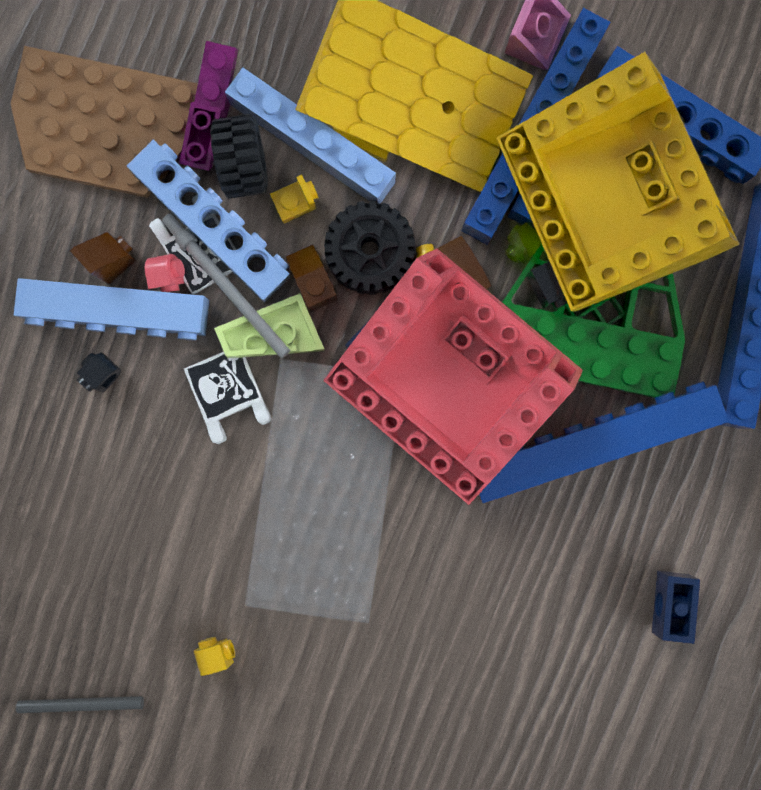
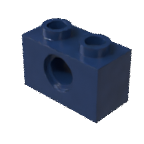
M657 571L652 633L663 641L695 644L700 579L685 573Z

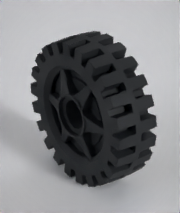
M364 201L357 202V205L352 206L351 204L345 208V211H340L336 215V219L329 225L324 245L328 267L336 280L351 291L369 295L384 293L394 288L413 264L416 249L414 233L405 216L403 217L396 208L392 209L386 203L378 204L377 201H370V203H364ZM367 242H374L378 245L379 249L375 254L367 255L361 250L362 246Z

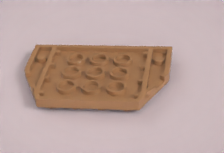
M24 46L11 99V109L26 170L35 174L148 198L152 192L131 173L127 165L152 140L156 141L160 146L164 143L167 144L178 157L181 155L190 104L195 101L198 83ZM170 170L163 171L159 180L165 178Z

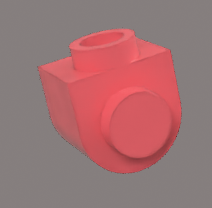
M167 254L146 260L145 275L148 289L160 288L161 292L180 291L179 285L184 284L183 276L185 274L184 265L180 259L174 254Z

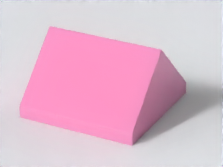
M525 0L509 37L505 54L543 70H548L571 14L558 0Z

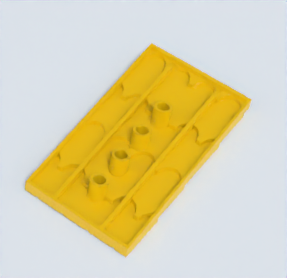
M338 0L295 110L481 192L500 152V146L496 137L510 130L513 118H515L533 75L378 0Z

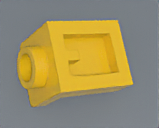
M302 174L296 177L297 182L270 194L283 224L316 209L314 199L319 198L312 181L305 182Z

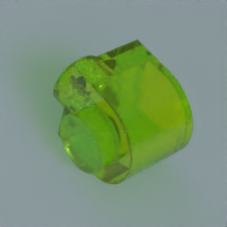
M526 222L522 227L516 224L506 239L511 243L505 251V255L516 263L523 262L527 264L541 244L536 229Z

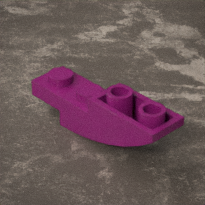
M210 41L205 43L195 101L190 104L179 164L210 171L214 159L210 130L214 119L226 118L228 115L230 103L225 91L233 80L238 49L235 47Z

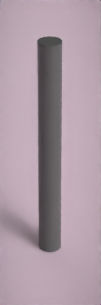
M143 696L19 700L16 704V712L45 713L143 709L144 698Z

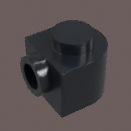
M103 352L98 354L91 353L82 361V368L77 372L79 377L76 380L90 392L94 389L104 393L119 377L121 369Z

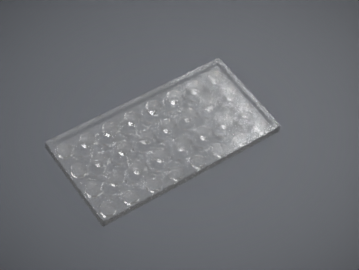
M280 359L245 606L369 623L394 441L323 381L334 366Z

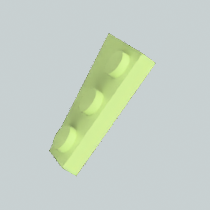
M301 293L257 311L290 349L288 354L324 351ZM244 316L214 328L227 358L277 355Z

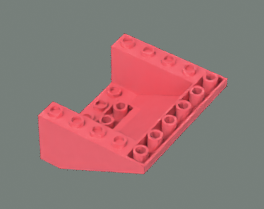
M436 248L416 258L323 381L470 505L574 391L583 370Z

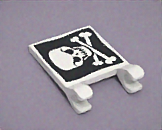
M198 194L192 198L194 204L198 199ZM209 214L204 220V225L208 228H214L220 223L215 214ZM155 219L150 223V228L166 253L174 254L183 262L185 269L183 279L192 295L215 283L191 254L180 248L175 242L176 237L170 235L160 219ZM194 235L197 238L196 243L217 265V267L223 272V274L227 276L230 273H232V271L196 235ZM228 238L226 247L230 250H236L230 238Z
M222 352L184 368L213 443L220 444L227 440L219 420L251 406L259 423L264 425L272 421L246 357L227 358L225 353Z

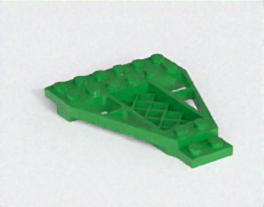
M541 243L502 303L583 370L578 382L651 398L673 392L675 395L685 345V335L673 273L663 277L664 286L646 283L626 291L623 308L615 296L595 305L588 306L589 309L577 317L570 310L568 303L554 309V312L513 304L511 301L512 297L532 267H538L548 262L539 259L544 251ZM639 289L666 294L673 337L640 331L632 327ZM609 300L619 315L606 323L597 307ZM592 312L597 321L583 319L582 317ZM620 319L619 326L611 325L612 323Z

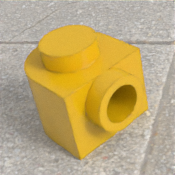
M216 637L207 638L198 642L199 648L193 651L200 676L226 670L234 663V645L227 638L217 641Z

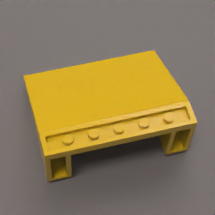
M646 52L641 53L496 137L571 311L575 312L707 260L739 245L738 239L661 73Z

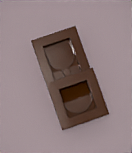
M462 236L437 248L486 290L492 287L480 263Z

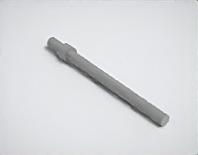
M171 213L167 214L162 219V222L176 237L175 242L183 251H188L277 355L280 358L285 357L290 352V349L196 243L197 238L189 229L185 230Z

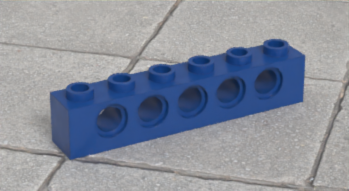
M617 46L596 79L633 59L634 56ZM661 74L679 114L684 118V125L701 162L708 166H715L724 172L726 178L736 183L745 184L755 177L761 168V136ZM700 130L708 132L710 140L704 139L701 136ZM727 146L734 149L736 157L731 156L727 152Z

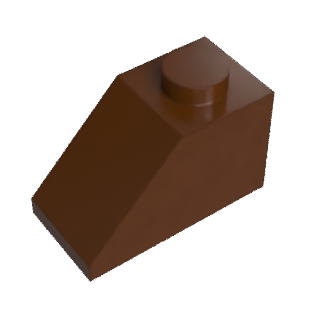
M109 232L78 244L69 250L91 275L107 284L112 283L136 261L129 253L133 250L131 245L121 235L115 238Z
M314 245L286 256L310 313L338 301Z

